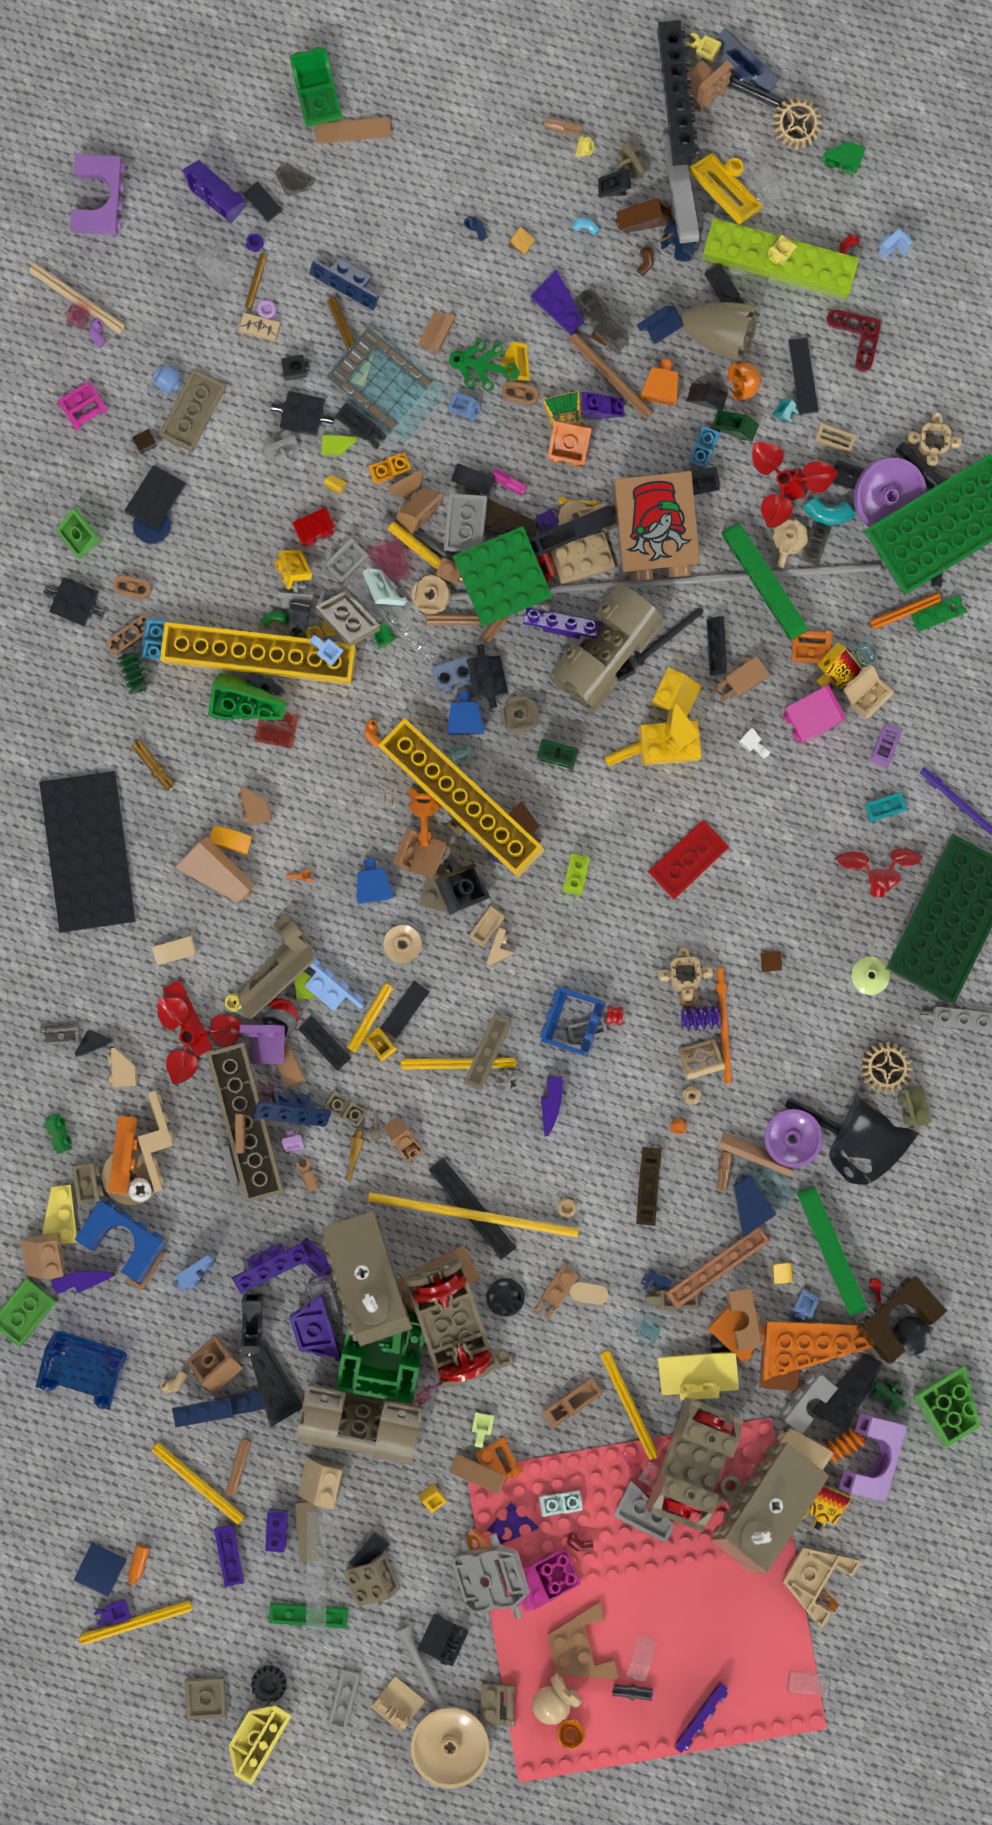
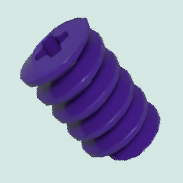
M716 1005L712 1006L711 1011L708 1006L704 1007V1011H702L700 1006H697L696 1012L693 1007H689L688 1012L685 1007H682V1031L684 1026L690 1031L692 1025L696 1031L699 1025L705 1030L707 1024H709L711 1029L714 1028V1024H717L718 1029H721L720 1010L717 1009Z

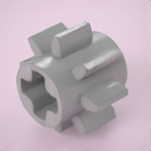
M506 1068L500 1071L495 1078V1083L499 1085L497 1089L507 1093L515 1090L519 1084V1078L516 1077L517 1072Z

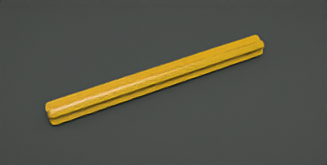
M474 1058L402 1059L401 1068L403 1070L470 1069ZM496 1058L492 1068H515V1058Z
M605 1351L600 1354V1357L648 1458L654 1459L658 1456V1452L610 1351Z
M156 1443L151 1450L155 1455L238 1525L243 1521L245 1516L164 1446L160 1443Z
M188 1600L129 1620L81 1634L79 1640L82 1645L175 1617L192 1611V1604Z

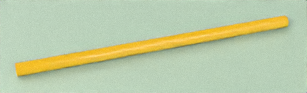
M369 1192L368 1202L575 1238H578L579 1228L373 1192Z

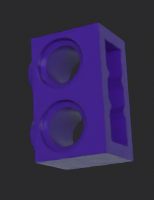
M269 1509L267 1511L266 1552H285L288 1510Z

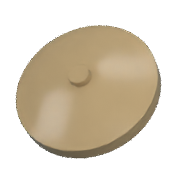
M457 1707L436 1709L424 1716L414 1730L411 1740V1757L414 1766L425 1780L435 1786L442 1788L465 1786L481 1774L489 1756L487 1732L480 1720L467 1710Z

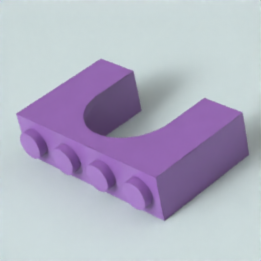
M75 154L74 173L76 178L104 181L110 187V197L107 203L97 210L71 209L70 229L72 233L117 236L118 230H121L122 220L119 218V212L123 211V200H120V193H124V182H121L122 175H125L126 165L122 162L120 156Z
M860 1413L855 1432L877 1440L880 1449L879 1458L875 1466L865 1473L844 1469L839 1489L851 1494L886 1502L907 1426L892 1420Z

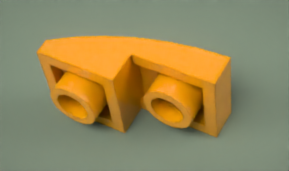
M405 452L368 466L374 485L412 470Z
M212 826L209 840L217 848L224 851L229 849L244 856L248 853L252 836L219 826Z

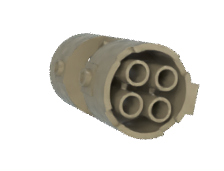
M621 584L616 586L595 614V618L601 622L598 637L596 639L586 637L579 647L571 644L548 674L556 686L593 713L598 710L618 684L615 674L634 650L642 653L664 624L663 616L642 596Z
M308 1384L296 1442L334 1450L335 1448L374 1455V1458L412 1465L423 1407Z

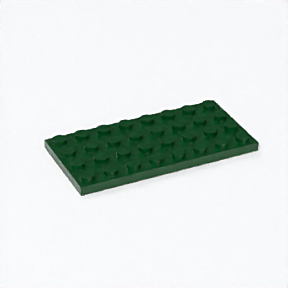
M954 834L950 836L885 967L891 973L951 1005L955 1004L992 928V855Z

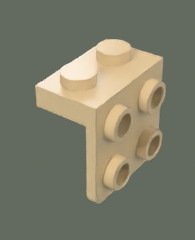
M871 664L864 667L854 680L847 683L844 689L851 707L866 720L894 694L893 690L879 679L874 666Z

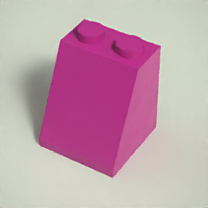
M829 685L784 709L785 714H783L785 722L791 724L793 728L791 732L795 741H800L801 744L842 724L846 719Z

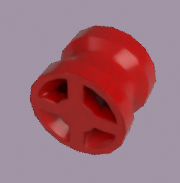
M608 1006L606 1025L616 1023L618 1026H622L623 1007L613 1008Z

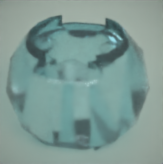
M867 644L854 650L853 658L859 666L863 667L876 661L877 652L872 645Z

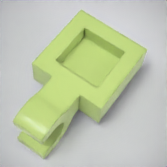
M475 1412L472 1432L477 1433L475 1447L483 1448L485 1434L491 1435L494 1421L493 1415Z

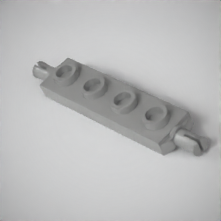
M935 1005L933 1011L921 1009L922 1014H920V1018H930L935 1026L992 1033V1012Z

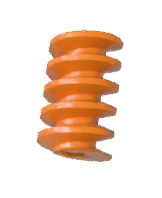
M848 1428V1436L842 1432V1439L835 1436V1443L828 1440L827 1449L834 1453L830 1460L839 1464L838 1457L845 1460V1453L850 1457L852 1456L851 1449L859 1452L858 1445L865 1448V1440L862 1434Z

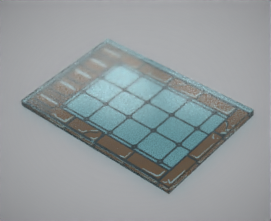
M369 325L325 377L403 443L415 433L418 426L447 393L445 388Z

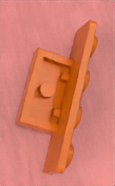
M118 1117L108 1192L128 1193L130 1172L135 1167V1158H132L133 1151H137L138 1139H135L137 1118Z

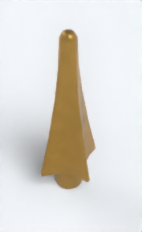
M356 1129L355 1136L351 1137L348 1182L352 1179L354 1167L365 1139L362 1138L363 1130Z

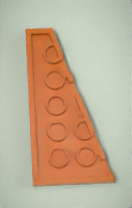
M766 1321L762 1379L767 1380L770 1377L784 1375L790 1371L804 1369L827 1362L833 1358H840L847 1354L873 1347L856 1329L860 1324Z

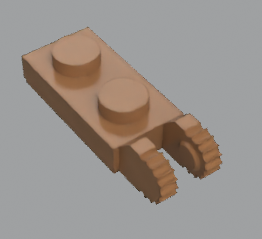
M562 1265L543 1294L542 1300L536 1307L535 1312L539 1313L543 1309L545 1302L548 1301L552 1304V1307L545 1314V1319L549 1320L579 1275Z

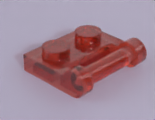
M285 715L283 720H276L291 723L290 729L264 724L265 720L259 718L254 741L292 749L299 715Z

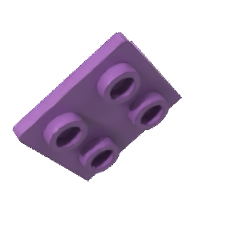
M240 1025V1033H247V1037H252L251 1064H284L285 1026Z

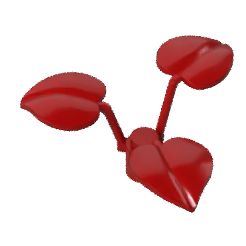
M755 442L753 445L752 459L756 470L763 475H769L775 470L777 473L776 480L781 486L780 497L771 494L765 497L761 503V514L768 528L780 526L790 518L793 504L791 500L783 497L784 489L790 487L793 480H806L805 485L809 491L822 493L831 486L837 476V471L832 466L819 461L810 462L803 468L805 477L792 476L788 471H780L777 468L784 460V454L780 447L772 443Z
M895 849L890 853V858L893 861L889 869L870 870L869 864H867L870 858L861 852L842 853L836 856L834 860L841 866L852 870L865 867L868 874V882L871 883L870 895L873 897H883L885 892L888 893L893 886L901 881V874L893 870L894 865L898 863L904 867L913 866L919 863L923 856L909 849Z
M160 997L158 999L157 1013L160 1023L168 1030H175L180 1025L181 1033L179 1034V1040L185 1047V1053L182 1050H175L166 1059V1069L172 1084L185 1082L196 1073L198 1058L193 1054H188V1045L193 1044L197 1037L213 1034L214 1042L219 1046L226 1047L234 1044L241 1035L240 1025L243 1024L230 1015L214 1017L210 1022L212 1028L210 1031L196 1033L193 1029H185L182 1022L186 1021L189 1017L188 1005L178 998Z

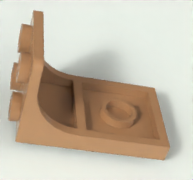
M728 60L715 72L704 61H700L687 73V77H691L689 94H693V105L700 113L705 108L708 109L719 95L722 96L728 90L729 79L732 75V64Z

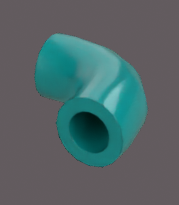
M815 497L802 507L805 513L814 521L824 525H840L855 517L853 509L846 501L835 507H829L824 505L818 497Z

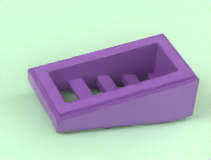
M884 724L870 761L888 768L902 730ZM885 732L895 735V739L884 735ZM882 739L892 742L893 745L882 742ZM879 747H884L890 750V752L883 751Z

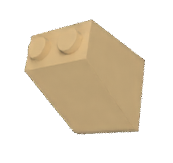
M306 1457L298 1495L313 1505L334 1509L344 1465Z

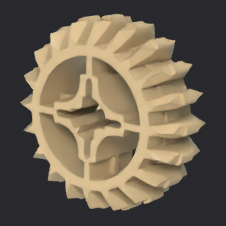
M799 97L795 98V102L792 98H789L788 104L785 101L781 102L782 107H776L778 113L772 115V117L777 119V121L771 122V125H777V128H774L772 132L778 131L779 135L775 138H783L780 143L781 145L787 141V148H791L792 144H794V149L797 150L799 143L802 149L806 148V143L808 145L813 144L811 138L814 140L818 138L815 133L821 132V129L817 128V126L822 125L823 122L817 121V119L822 117V115L815 114L819 108L815 107L812 109V101L806 105L807 98H803L801 103ZM791 108H800L806 113L804 115H797ZM785 113H787V115H788L787 118H788V120H789V124H788V126L784 129V128H783V117H784ZM810 117L811 128L807 134L805 122ZM804 118L802 121H800V127L794 126L790 129V127L794 125L793 123L796 120ZM791 131H796L799 135L801 134L803 138H792L788 135V133Z
M880 1042L878 1043L879 1049L873 1045L871 1046L873 1053L868 1050L865 1052L869 1058L862 1057V1061L867 1062V1064L860 1065V1068H866V1072H862L861 1076L868 1075L864 1082L872 1081L869 1086L871 1089L877 1085L876 1092H880L881 1088H883V1093L887 1094L888 1088H890L891 1093H895L894 1086L901 1090L902 1086L900 1083L908 1084L904 1078L912 1077L910 1074H907V1071H913L912 1067H907V1064L912 1063V1060H905L909 1053L902 1055L901 1053L904 1048L900 1047L897 1051L896 1043L890 1048V1042H886L884 1048ZM884 1052L883 1061L880 1064H872L874 1058L879 1053ZM890 1052L899 1058L902 1066L892 1063ZM887 1062L888 1066L895 1067L896 1069L888 1070L889 1073H886V1070L877 1068V1066L881 1067ZM872 1070L881 1072L883 1083L874 1077ZM894 1071H901L899 1078L889 1084L891 1074Z

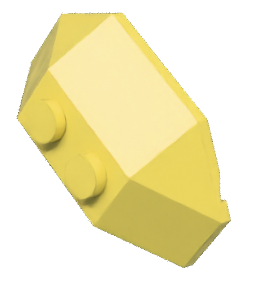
M276 1705L248 1711L229 1744L235 1776L250 1785L253 1784L292 1717L291 1714Z

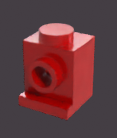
M551 552L536 557L541 570L544 565L548 568L547 572L542 570L546 582L554 580L553 576L557 575L551 558Z

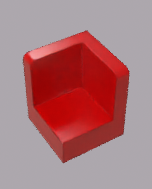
M800 468L788 471L792 476L805 477ZM793 480L792 485L784 489L787 499L792 501L806 497L808 492L805 485L806 480Z

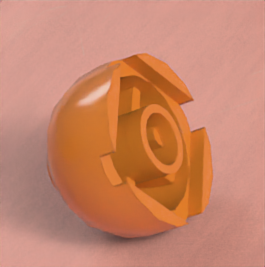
M737 362L729 366L727 381L732 380L735 390L731 391L733 398L736 401L747 400L758 392L762 382V375L751 363Z

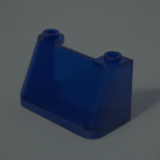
M54 1332L45 1347L35 1387L46 1392L55 1390L58 1385L94 1396L93 1402L98 1408L110 1410L125 1366L127 1354L121 1349L67 1332Z

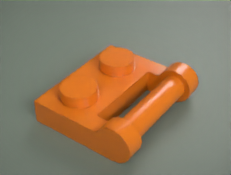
M807 631L792 640L791 662L819 664L831 650L832 631ZM799 638L825 639V644L799 642Z
M506 1437L475 1453L480 1464L506 1475L504 1483L523 1473L522 1468L518 1467L507 1445ZM501 1448L512 1470L511 1472L506 1473L495 1450Z

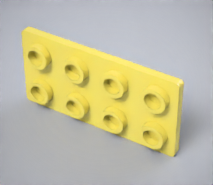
M734 1352L658 1358L662 1395L680 1394V1401H682L685 1397L693 1400L719 1398L720 1391L739 1390L736 1353Z

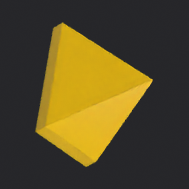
M511 342L501 361V366L516 365L520 370V376L517 380L530 381L527 344ZM512 368L509 369L508 374H512L514 370Z

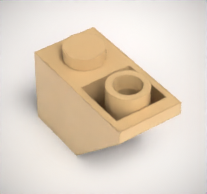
M111 1048V1052L108 1053V1063L112 1064V1072H109V1083H112V1087L138 1086L137 1066L117 1048Z

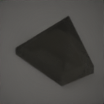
M282 163L275 172L285 194L288 196L309 190L316 182L315 178L285 163Z

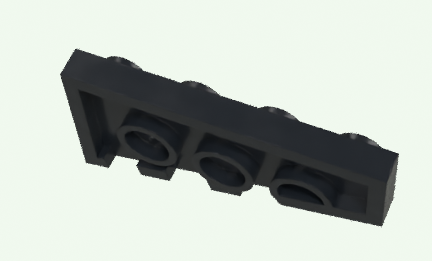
M865 1353L835 1385L838 1389L827 1403L821 1400L811 1412L846 1432L883 1363Z

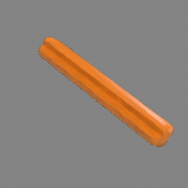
M936 592L869 621L870 626L875 630L938 604L942 601L941 596Z

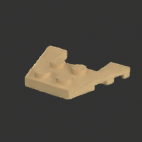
M801 1547L781 1581L816 1624L823 1628L831 1612L815 1603L821 1590L835 1567L853 1577L861 1562L857 1559Z

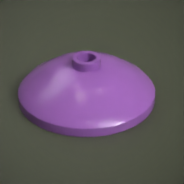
M790 1109L778 1113L770 1120L765 1130L764 1141L769 1155L777 1163L786 1167L796 1168L809 1164L817 1157L822 1147L823 1136L820 1125L813 1116L802 1110ZM790 1135L795 1136V1142L791 1143L789 1141Z

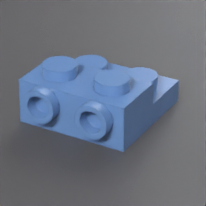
M208 1254L175 1276L177 1279L175 1283L181 1291L187 1287L191 1290L202 1283L200 1280L204 1277L202 1273L214 1266L212 1262L216 1259L213 1254Z

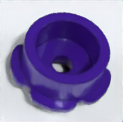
M251 234L246 238V248L248 250L258 252L260 248H263L264 240H262L259 234Z

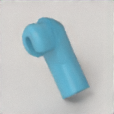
M577 217L572 223V228L575 231L586 228L593 236L601 230L590 218Z

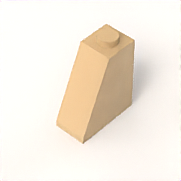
M792 1428L785 1431L782 1430L776 1437V1440H778L776 1444L790 1443L821 1470L824 1469L834 1454Z

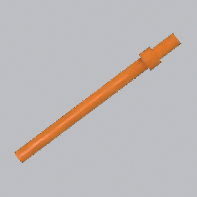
M717 968V984H715L716 992H718L721 1017L722 1059L725 1065V1069H723L724 1084L732 1083L725 992L727 991V983H725L724 968Z

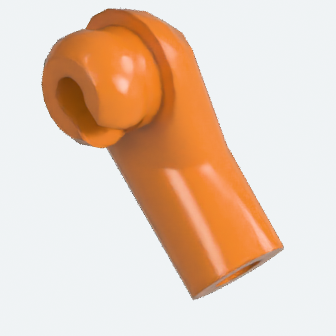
M372 719L365 724L364 736L371 744L378 748L382 740L376 735L378 724Z

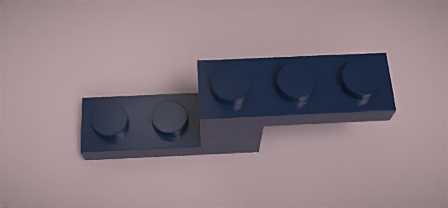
M256 1390L213 1398L211 1401L173 1407L172 1412L175 1428L231 1418L236 1414L263 1410L265 1408L260 1391Z

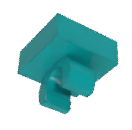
M781 399L772 415L777 419L793 422L790 414H798V410L795 408L797 404L792 400Z

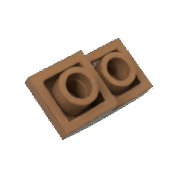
M289 1043L284 1044V1064L276 1065L287 1088H290L305 1081L300 1064L296 1061L291 1045Z

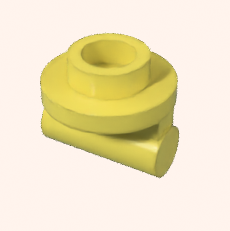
M579 137L575 156L592 155L595 146L590 137Z

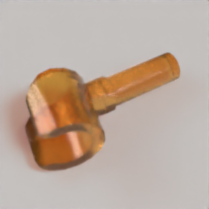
M823 1587L821 1593L829 1601L826 1607L834 1613L839 1604Z

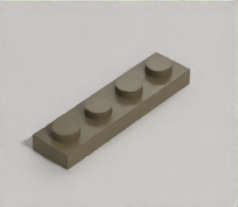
M495 1014L493 1015L464 1080V1085L482 1092L511 1026L510 1020Z

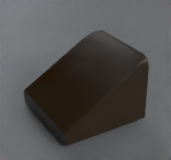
M149 429L132 437L140 454L157 446Z

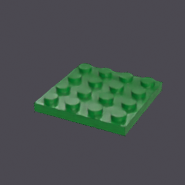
M524 526L453 555L482 627L553 597Z

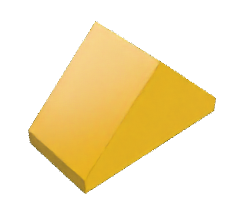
M379 1027L364 1039L381 1062H384L397 1051Z

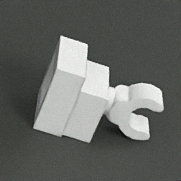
M752 728L738 741L749 752L754 748L763 759L770 754L765 747L759 744L762 739Z

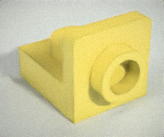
M781 235L773 247L769 248L767 255H769V259L773 263H779L783 266L797 246Z

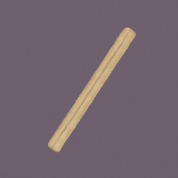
M32 264L29 269L32 275L93 317L101 319L103 324L118 334L123 332L125 325L38 264Z

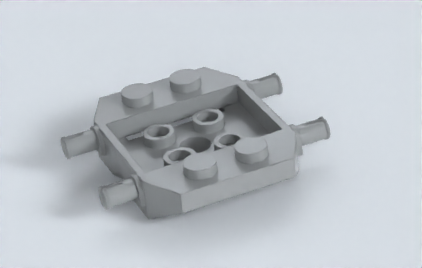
M497 1533L489 1535L492 1543L490 1548L471 1550L469 1549L467 1538L458 1540L462 1551L452 1562L465 1605L474 1613L481 1612L484 1623L492 1621L489 1610L495 1608H512L515 1619L523 1617L519 1603L530 1594V1590L518 1551L504 1545L501 1546ZM501 1568H502V1572H503V1575H504L506 1584L503 1582V1579H502V1576H501V1573H500ZM484 1577L489 1580V1584L484 1581ZM506 1585H507V1588H508V1591H509L510 1596H507Z

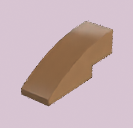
M590 1378L541 1411V1414L550 1428H555L603 1393L594 1379Z

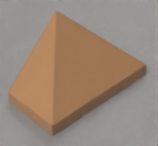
M419 470L387 487L389 494L409 500L416 491L419 492L423 473Z

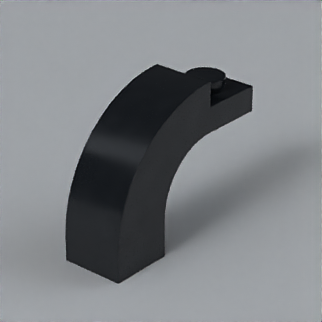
M243 1294L240 1354L252 1356L262 1352L263 1294Z

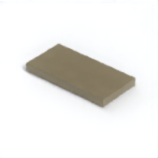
M192 369L158 436L193 453L227 385Z

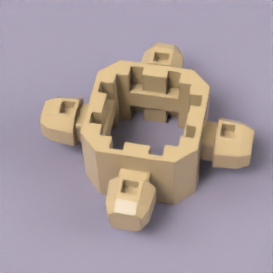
M940 413L932 415L931 422L922 427L920 434L918 432L908 433L907 442L912 444L919 443L918 450L921 454L929 455L926 457L928 467H935L938 463V458L947 453L949 446L954 449L961 447L962 439L956 436L950 438L951 430L947 425H942L943 417ZM932 431L944 434L943 448H928V446H925L926 432Z
M683 947L678 950V958L671 962L670 971L667 969L658 972V976L661 982L671 980L672 988L677 992L682 991L684 1001H691L693 999V990H697L701 985V977L704 979L711 978L713 970L710 966L700 968L699 960L695 957H690L689 950ZM678 966L694 967L696 979L693 982L684 981V983H681V981H677L676 969H678Z

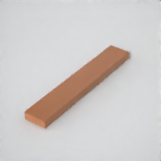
M759 1226L666 1292V1296L674 1307L678 1309L768 1244L770 1240Z

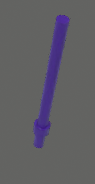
M925 767L920 771V774L930 782L934 789L940 790L992 836V825L944 785L941 778L935 777Z

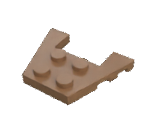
M600 1602L595 1603L589 1609L584 1610L578 1616L548 1633L557 1674L618 1679L614 1660L594 1664L585 1629L587 1624L604 1620Z

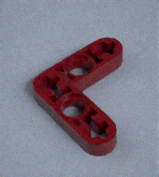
M831 310L826 317V323L829 327L861 334L855 367L859 372L865 373L869 371L874 360L881 328L880 322L868 316L841 310ZM837 315V318L843 320L844 316L847 318L844 326H842L843 321L838 320L836 323H832L833 320L830 317ZM850 319L858 321L856 328H851L848 325ZM862 320L865 321L864 325L874 323V327H877V329H874L872 332L869 331V327L864 326L863 330H861ZM864 341H870L873 345V348L871 350H865L862 346V343ZM864 354H871V356L867 355L866 363L869 365L862 368L859 362L863 360Z

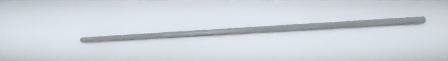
M881 564L773 570L772 573L776 578L869 572L881 571ZM746 572L548 587L551 593L615 589L618 584L628 588L750 579ZM468 592L450 593L449 601L470 599Z

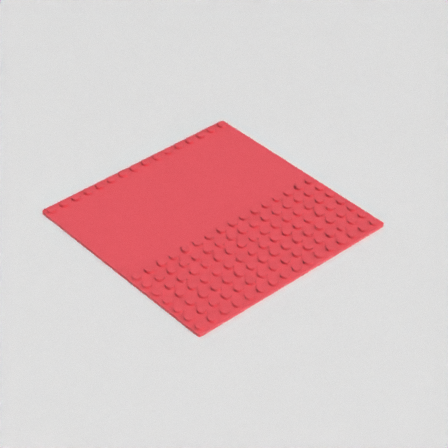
M771 1418L742 1423L740 1440L733 1458L727 1456L714 1494L719 1496L723 1494L720 1488V1479L725 1474L735 1475L742 1489H744L745 1481L750 1476L752 1477L755 1472L754 1467L765 1457V1450L770 1445L776 1444ZM733 1424L724 1425V1427L731 1432ZM673 1434L651 1438L658 1452V1456L654 1459L648 1458L641 1441L637 1440L516 1461L518 1467L522 1468L523 1473L503 1483L500 1494H496L468 1481L475 1528L482 1536L491 1542L489 1535L492 1533L486 1530L497 1518L500 1520L507 1519L508 1511L505 1508L512 1502L517 1507L516 1513L519 1517L527 1516L539 1528L531 1532L530 1526L523 1524L519 1529L522 1536L503 1543L501 1546L504 1545L518 1551L522 1567L566 1548L581 1582V1585L535 1610L524 1611L521 1603H519L523 1617L518 1619L514 1618L512 1608L489 1610L502 1684L516 1685V1692L514 1693V1719H516V1724L514 1727H509L517 1776L520 1782L826 1728L806 1610L781 1581L796 1557L793 1535H791L768 1573L752 1574L710 1541L714 1528L722 1523L724 1520L723 1515L729 1509L727 1501L715 1506L714 1512L705 1525L703 1532L671 1520L675 1526L666 1543L613 1516L630 1480L650 1499L647 1491L651 1493L653 1491ZM508 1463L502 1464L506 1473L512 1471ZM728 1480L725 1483V1488L729 1490L735 1486V1481ZM580 1491L583 1510L545 1517L541 1515L539 1496ZM679 1502V1503L682 1504V1505H685V1506H687V1507H690V1508H693V1509H695V1510H698V1511L702 1512V1510H700V1509H697V1508L692 1507V1506H690V1505H687V1504H684V1503H682V1502ZM692 1513L690 1518L685 1516L681 1517L696 1523L699 1520L701 1513ZM504 1528L505 1534L501 1538L508 1540L512 1536V1531L509 1528ZM570 1532L577 1533V1538L581 1541L593 1540L594 1550L575 1551L568 1545L567 1535ZM484 1577V1581L489 1584V1580ZM506 1585L507 1596H510L509 1591H508V1588H507V1585ZM600 1602L604 1620L587 1624L585 1629L594 1664L614 1660L618 1679L559 1674L566 1680L563 1684L569 1690L573 1688L582 1699V1703L577 1708L570 1707V1713L566 1719H576L584 1726L585 1739L583 1744L577 1749L568 1750L557 1742L556 1729L559 1724H544L534 1715L532 1709L533 1697L539 1689L551 1685L550 1678L557 1673L548 1633L578 1616L584 1610L589 1609L595 1603ZM719 1681L727 1686L728 1695L723 1702L719 1701L717 1703L713 1716L711 1718L707 1717L703 1724L705 1726L699 1734H695L691 1739L693 1743L690 1748L680 1753L675 1749L674 1743ZM613 1684L627 1686L635 1684L636 1687L653 1688L652 1701L634 1699L633 1701L625 1697H613ZM503 1692V1693H504V1699H505V1705H506V1694H507V1693H506V1692Z

